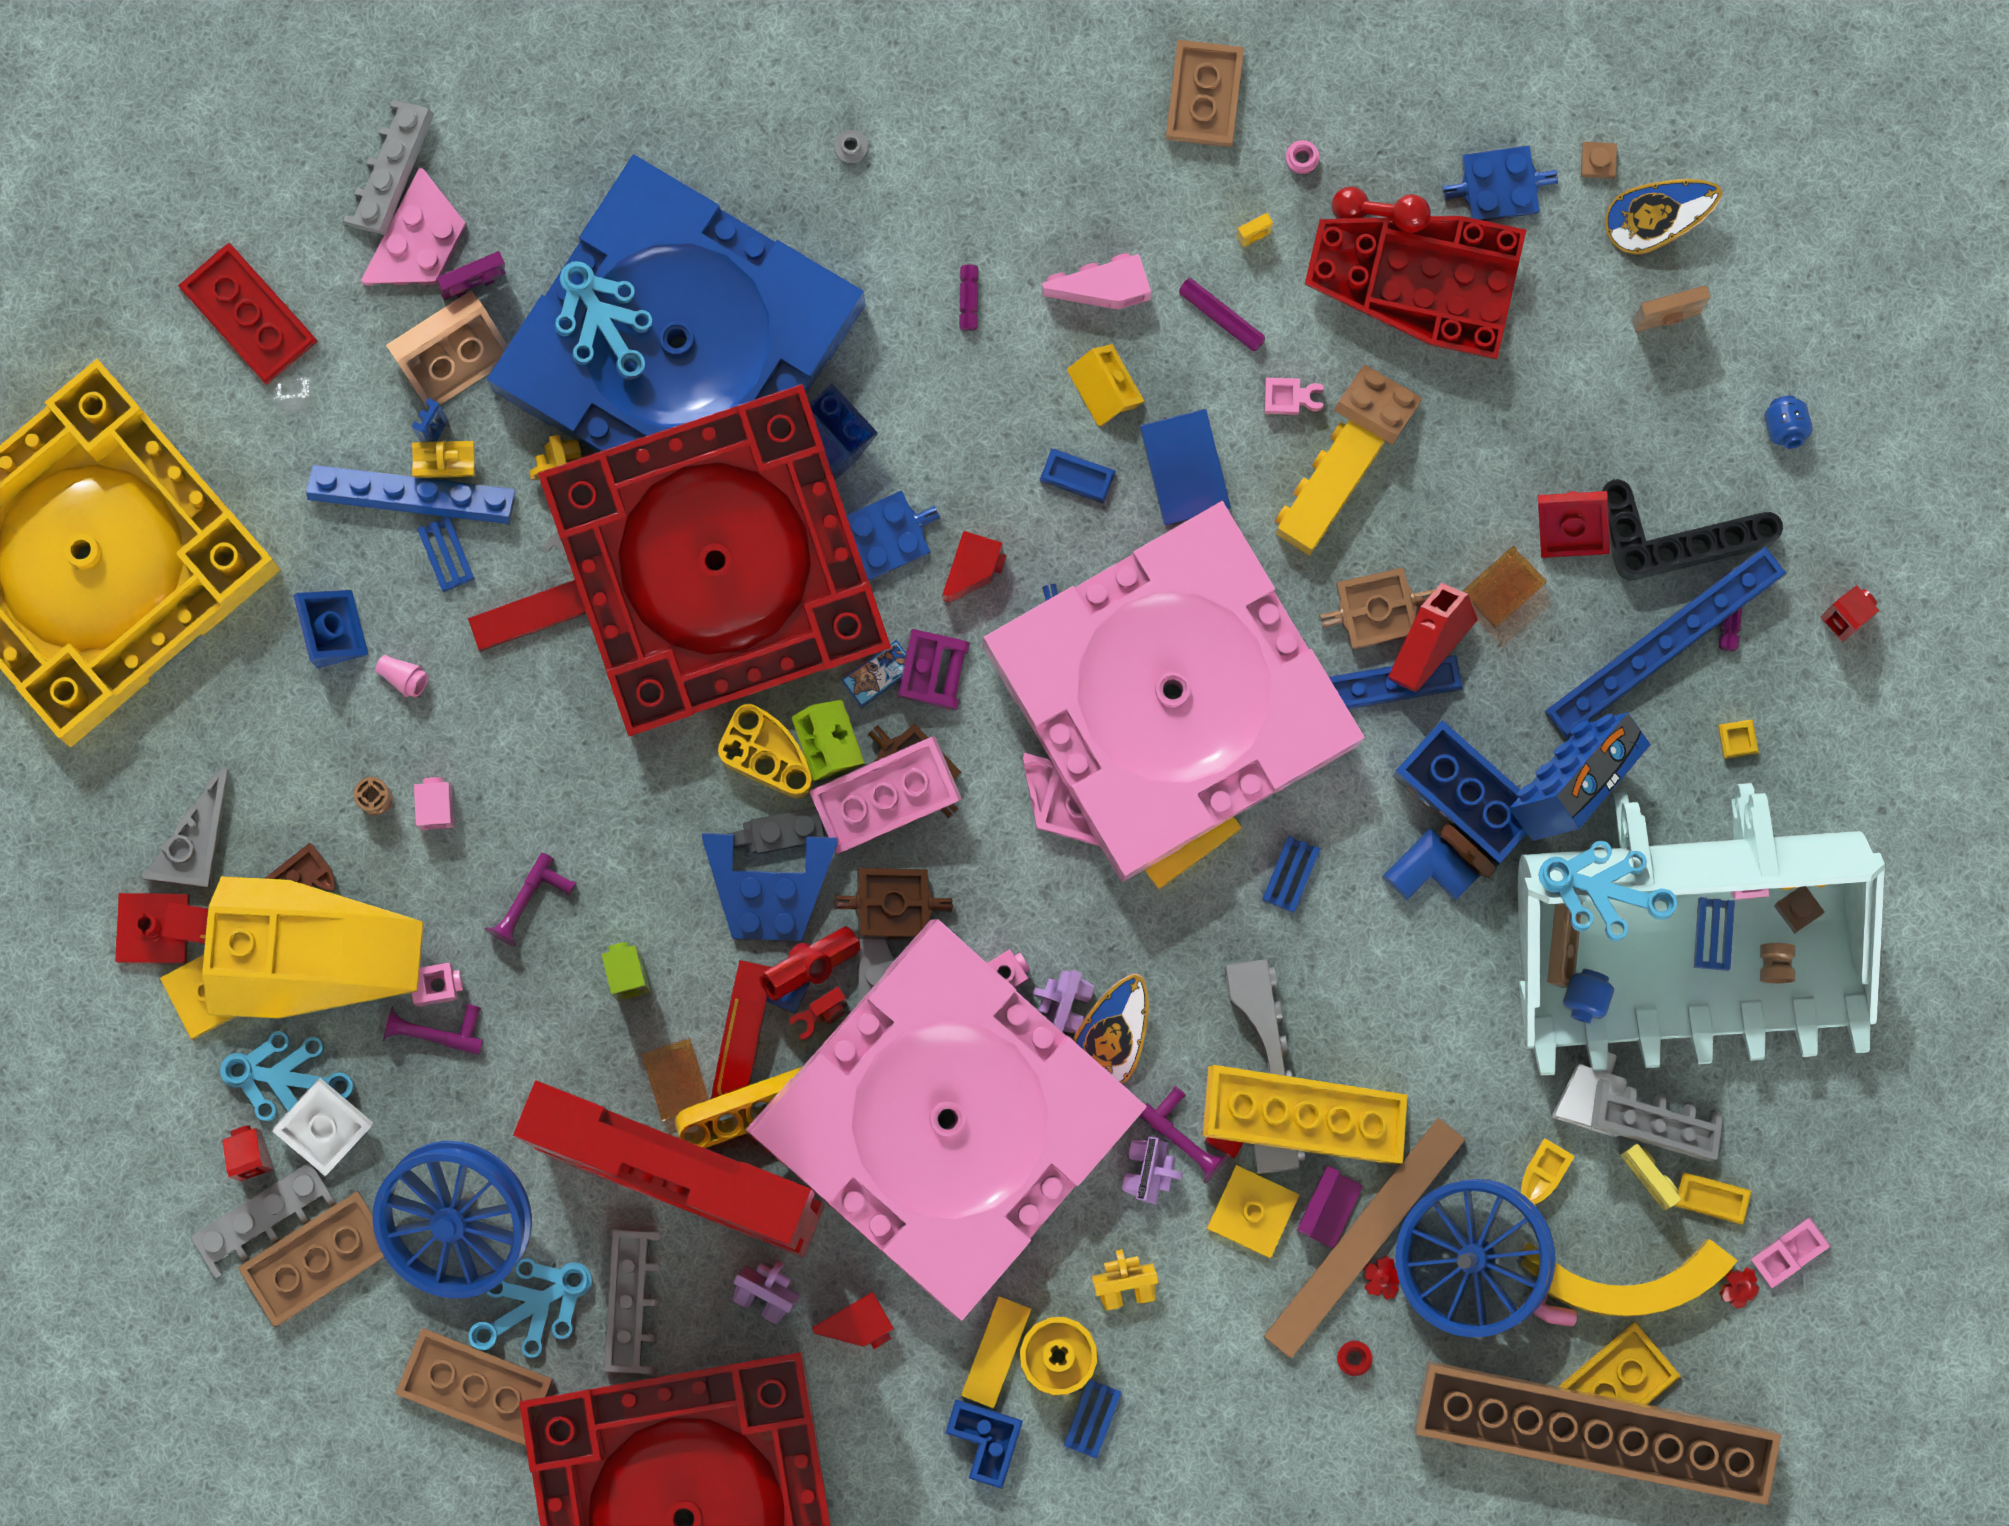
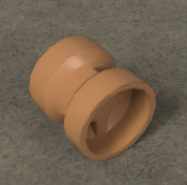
M364 778L358 782L354 789L355 802L369 815L377 816L384 814L392 805L393 796L391 790L378 778Z
M1786 943L1760 945V957L1763 959V967L1760 969V981L1777 984L1795 982V970L1792 968V959L1795 957V945Z

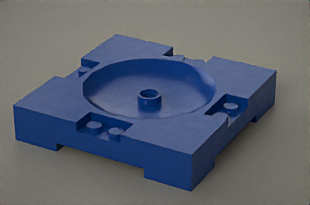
M633 154L579 236L580 242L564 267L571 262H583L592 269L594 276L615 282L628 281L633 285L635 293L633 299L627 304L618 303L611 294L598 291L593 292L600 302L633 311L645 310L651 314V327L644 333L636 332L629 324L611 320L628 349L636 350L644 357L645 367L642 374L632 380L620 376L616 368L618 359L598 326L592 344L594 354L591 362L587 365H579L573 360L572 352L579 343L587 308L579 297L573 316L576 321L574 332L569 336H561L556 332L554 327L555 321L562 312L567 293L560 283V271L546 295L542 294L491 371L487 381L494 393L547 425H552L578 440L593 451L600 452L803 384L807 394L866 306L864 291L781 241H773L721 210L719 204ZM573 275L571 281L579 285L583 283V278L580 275ZM622 287L618 289V294L621 297H628L630 291ZM639 316L635 319L639 326H646L648 324L645 317ZM561 320L559 322V326L564 330L572 327L568 320ZM675 337H683L687 340L685 345L680 348H673L669 344ZM579 349L577 356L581 359H586L589 357V352L586 349ZM628 361L624 363V368L632 372L636 370V365Z

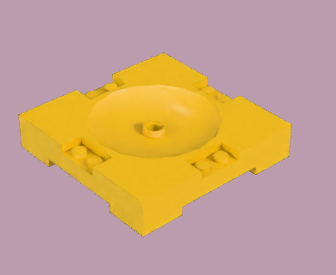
M98 359L94 360L44 403L47 406L0 445V669L55 735L69 747L74 746L150 681L149 677L200 634L204 636L281 570ZM82 547H91L90 554L86 558L77 559L78 551Z

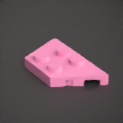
M419 168L388 227L386 235L379 244L361 279L362 284L366 286H373V284L408 285L409 283L430 285L437 284L436 277L442 275L467 225L424 169Z
M1024 753L1023 765L1036 829L1100 846L1052 761Z

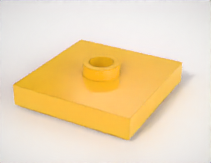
M204 955L160 977L192 1040L237 1017L208 1014L202 978Z
M1236 1165L1207 1230L1271 1259L1300 1194Z

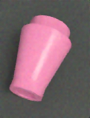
M383 655L379 659L375 668L377 674L385 678L405 697L410 695L414 698L418 697L424 691L429 679L428 673L424 672L422 666L397 660L387 655Z

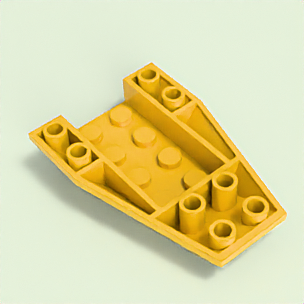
M221 876L209 904L202 970L208 1014L279 1019L418 992L424 922L291 880Z

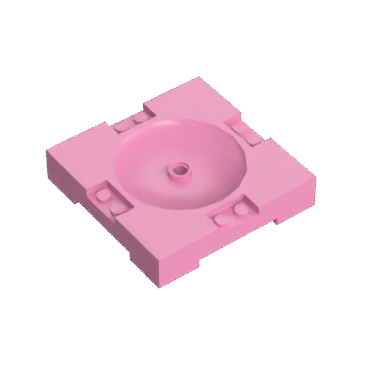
M1223 501L1133 551L1132 555L1078 586L1066 589L983 637L982 648L1014 702L1022 710L1087 820L1089 829L1121 883L1175 853L1184 845L1286 786L1303 779L1353 750L1365 738L1313 650L1307 647L1275 594L1274 585ZM1167 685H1175L1180 689L1181 696L1175 700L1169 699L1164 695L1163 688Z
M933 919L918 933L889 966L882 978L745 1131L901 1268L904 1273L948 1312L962 1321L1031 1242L1030 1238L1073 1188L1082 1183L1147 1106L1075 1041L1062 1033L1016 991L1017 989L939 919ZM950 1109L954 1115V1122L950 1127L943 1129L938 1124V1115L942 1110Z

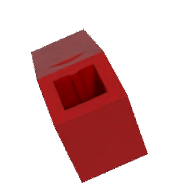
M1441 582L1420 607L1388 676L1390 681L1414 692H1417L1478 621L1467 593Z

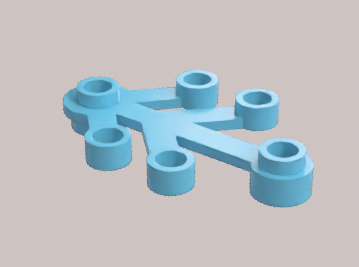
M575 261L567 264L560 274L561 286L567 293L562 312L555 321L554 327L556 332L561 336H569L574 332L576 321L573 316L579 297L587 308L579 343L572 352L573 360L579 365H587L591 362L594 354L592 344L598 326L618 359L616 368L620 376L629 380L638 378L645 367L644 357L640 352L628 349L611 320L629 324L636 332L644 333L651 327V314L645 310L633 311L600 302L593 292L598 291L611 294L618 303L627 304L633 299L635 293L633 285L628 281L615 282L594 276L592 269L583 262ZM573 275H580L583 278V283L576 285L571 281V277ZM622 287L627 288L630 291V295L628 297H621L618 294V289ZM639 316L645 317L648 324L646 326H639L635 319ZM561 320H568L572 327L564 330L559 326V322ZM579 349H586L589 352V357L581 359L577 356V351ZM628 361L633 362L636 365V370L632 372L627 371L624 368V363Z
M1596 841L1589 850L1568 861L1561 857H1552L1544 861L1539 869V881L1546 890L1559 893L1572 915L1570 923L1577 931H1586L1590 928L1593 922V914L1589 909L1583 908L1573 888L1588 893L1607 925L1605 928L1606 936L1612 941H1621L1628 933V924L1624 919L1619 918L1608 898L1645 908L1653 918L1658 920L1670 918L1677 908V898L1668 889L1661 888L1648 894L1612 883L1629 873L1637 875L1644 870L1647 860L1640 851H1631L1624 860L1592 877L1577 872L1592 863L1601 865L1609 860L1612 849L1605 841ZM1598 847L1605 849L1607 856L1604 858L1597 857L1594 854V849ZM1633 857L1638 858L1641 861V866L1633 868L1629 864V859ZM1554 870L1561 872L1563 879L1560 881L1552 880L1550 872ZM1655 902H1665L1667 910L1663 912L1658 911L1655 908ZM1576 915H1586L1588 923L1585 925L1579 924L1575 919ZM1611 925H1620L1623 928V933L1620 935L1613 934L1610 929Z
M282 1031L273 1032L269 1036L268 1041L248 1055L242 1053L230 1054L223 1060L220 1067L223 1081L231 1087L242 1088L255 1107L256 1116L263 1121L274 1119L277 1114V1107L272 1101L264 1098L254 1080L268 1082L287 1111L298 1102L288 1086L310 1089L321 1078L335 1090L337 1082L345 1081L347 1089L340 1095L346 1100L353 1095L355 1090L353 1079L345 1073H333L326 1078L291 1072L308 1059L318 1058L323 1054L324 1044L317 1037L305 1039L299 1049L272 1068L257 1066L274 1052L282 1053L289 1048L290 1038ZM279 1035L285 1038L284 1046L275 1048L273 1045L274 1038ZM312 1041H317L319 1044V1050L315 1054H310L307 1051V1046ZM237 1064L244 1066V1073L240 1077H235L232 1073L233 1067ZM264 1104H269L272 1107V1112L267 1117H263L260 1114V1108Z
M529 1258L519 1260L516 1264V1273L520 1278L529 1280V1278L537 1277L554 1282L555 1284L544 1291L506 1283L503 1280L501 1282L503 1285L501 1293L493 1294L491 1290L487 1291V1294L493 1298L504 1296L525 1301V1303L491 1324L488 1322L474 1324L468 1335L471 1345L478 1350H489L496 1345L500 1334L533 1315L528 1336L523 1341L521 1350L528 1358L539 1357L538 1355H541L543 1352L541 1340L550 1304L562 1296L559 1319L554 1321L551 1330L556 1338L561 1340L568 1339L573 1333V1324L571 1322L577 1298L585 1295L592 1285L591 1272L581 1263H568L561 1269L536 1264L535 1261ZM525 1262H529L533 1266L532 1273L524 1276L520 1271L521 1265ZM576 1273L581 1277V1283L577 1287H571L568 1283V1278L571 1274ZM561 1322H565L569 1326V1331L564 1336H560L556 1332V1327ZM483 1329L488 1330L491 1335L490 1340L486 1343H481L478 1340V1333ZM530 1341L538 1343L539 1349L535 1354H529L526 1351V1345Z

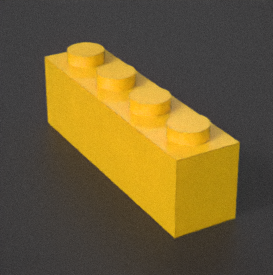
M1351 420L1346 425L1342 422L1338 424L1330 437L1334 441L1328 452L1323 449L1311 466L1316 469L1309 480L1303 477L1293 493L1297 499L1291 508L1285 505L1274 521L1279 525L1276 535L1309 556L1385 443V440Z

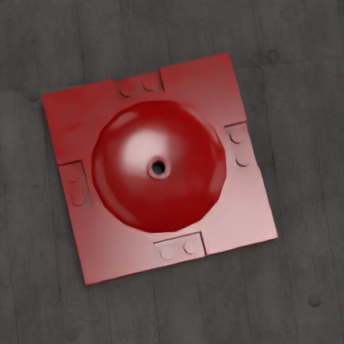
M803 384L538 472L628 737L824 669L828 670L891 648ZM712 550H718L725 556L724 565L719 569H711L705 563L706 555Z
M537 1080L533 1084L513 1133V1136L533 1146L535 1150L549 1158L640 1194L648 1195L802 1258H805L825 1208L821 1201L813 1199L815 1193L811 1188L745 1162L741 1163Z
M803 1352L519 1401L540 1526H679L676 1522V1513L681 1508H687L693 1513L694 1523L692 1526H831ZM542 1405L537 1420L535 1422L533 1415V1407Z

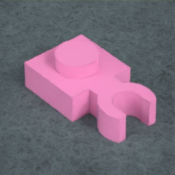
M1266 378L1264 414L1298 415L1299 406H1305L1313 412L1321 411L1323 403L1313 402L1310 399V395L1312 393H1323L1324 385L1313 383L1305 389L1300 388V379Z

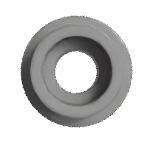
M846 130L841 132L835 139L834 150L841 161L857 163L866 156L868 143L861 132ZM848 141H854L857 143V147L854 150H848L845 148V144Z

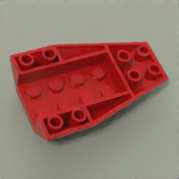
M1431 216L1427 226L1415 233L1402 231L1396 226L1393 218L1320 219L1305 285L1430 346L1497 360L1527 230L1465 216Z

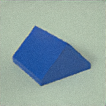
M352 590L303 592L293 595L309 659L317 669L368 655Z

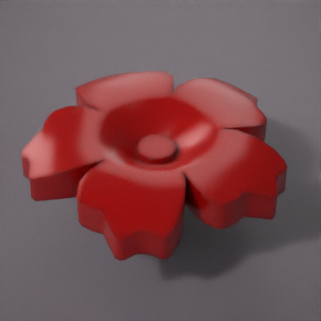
M1385 1256L1376 1261L1377 1266L1368 1262L1363 1270L1364 1278L1370 1281L1365 1284L1364 1289L1369 1295L1379 1296L1382 1291L1385 1299L1395 1298V1294L1399 1290L1395 1284H1400L1396 1267L1393 1268L1394 1259Z
M1748 1267L1743 1272L1740 1270H1730L1725 1275V1279L1729 1284H1724L1719 1292L1721 1299L1725 1302L1729 1301L1736 1309L1745 1307L1747 1299L1753 1300L1760 1288L1755 1284L1757 1282L1755 1271Z

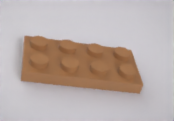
M356 1191L239 1266L238 1269L272 1325L278 1327L385 1257L378 1246L374 1234L373 1213L360 1192Z
M421 1328L395 1394L526 1446L519 1401L547 1397L554 1379L426 1328ZM542 1405L533 1407V1415L535 1422L537 1420Z

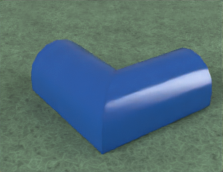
M1430 827L1382 877L1406 901L1430 877L1456 901L1480 875Z
M955 1399L945 1434L979 1444L969 1479L1003 1489L1023 1420Z

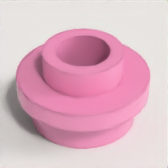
M1300 140L1294 142L1286 152L1287 166L1297 174L1312 172L1319 162L1318 149L1308 141ZM1299 153H1305L1309 160L1305 163H1300L1297 161L1296 156Z

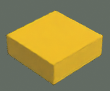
M1268 212L1238 227L1236 237L1241 246L1246 247L1271 234L1273 221Z
M1753 719L1719 724L1717 726L1723 760L1757 755L1759 753Z

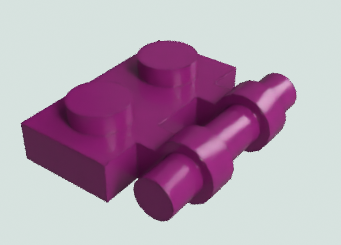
M500 251L436 277L443 300L455 295L457 298L462 297L467 293V290L481 284L488 286L495 283V278L505 275V262Z

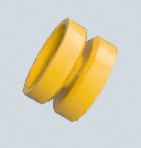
M1050 1317L1035 1324L1025 1335L1020 1349L1021 1368L1026 1379L1037 1390L1050 1395H1068L1081 1389L1092 1377L1097 1364V1346L1091 1333L1079 1322L1066 1317ZM1055 1350H1062L1065 1353V1360L1062 1363H1055L1052 1360V1353Z

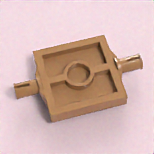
M1404 567L1336 583L1340 600L1339 610L1319 614L1320 621H1322L1321 626L1325 628L1342 624L1348 633L1352 650L1405 639L1416 618L1417 607L1422 606L1434 590L1413 593L1407 584Z

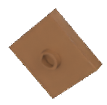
M1704 285L1642 302L1632 321L1635 332L1661 325H1673L1684 319L1700 315L1711 298L1708 287Z

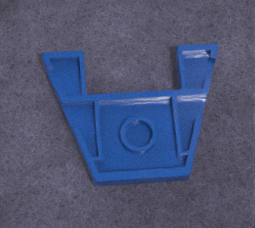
M703 833V844L732 939L802 941L837 847L838 837L807 836L805 872L734 870V834Z

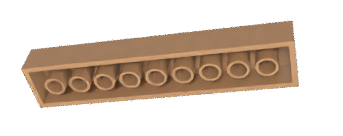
M1432 1361L1426 1362L1413 1429L1416 1435L1764 1505L1769 1504L1781 1434L1773 1429Z

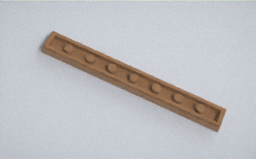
M1437 1118L1404 1159L1403 1164H1400L1263 1337L1292 1359L1466 1139L1441 1119Z

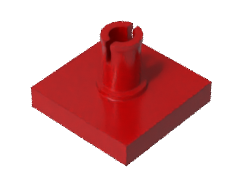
M1571 491L1564 494L1538 495L1541 558L1610 554L1607 491L1581 493Z
M119 893L115 962L187 964L188 941L165 938L161 936L167 903L173 902L189 905L190 895Z

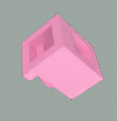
M1009 949L988 962L997 972L1001 967L1009 968L1011 975L1005 980L1015 989L1028 982V977L1025 973L1030 971V968L1020 952L1014 956Z
M450 962L421 967L418 992L412 993L413 1004L417 1007L459 1000L457 992L463 991V980L460 970L454 971L453 965ZM438 979L443 980L445 983L444 989L440 992H436L432 988L433 982Z

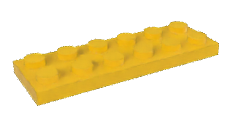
M1211 1065L1208 1067L1203 1136L1400 1165L1403 1164L1408 1095Z

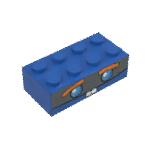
M1628 712L1615 716L1607 714L1598 721L1590 723L1586 720L1579 723L1572 729L1571 733L1573 735L1570 739L1554 750L1555 756L1551 761L1536 771L1537 777L1532 783L1524 786L1517 793L1519 798L1509 809L1532 841L1580 829L1651 745Z
M1443 720L1406 758L1392 776L1442 822L1450 824L1462 834L1495 868L1500 865L1527 835L1524 828L1509 809L1519 798L1517 793L1521 789Z

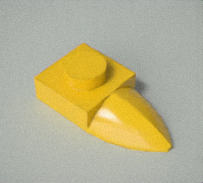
M1544 1138L1526 1167L1521 1185V1193L1532 1201L1534 1205L1543 1201L1558 1186L1575 1156Z

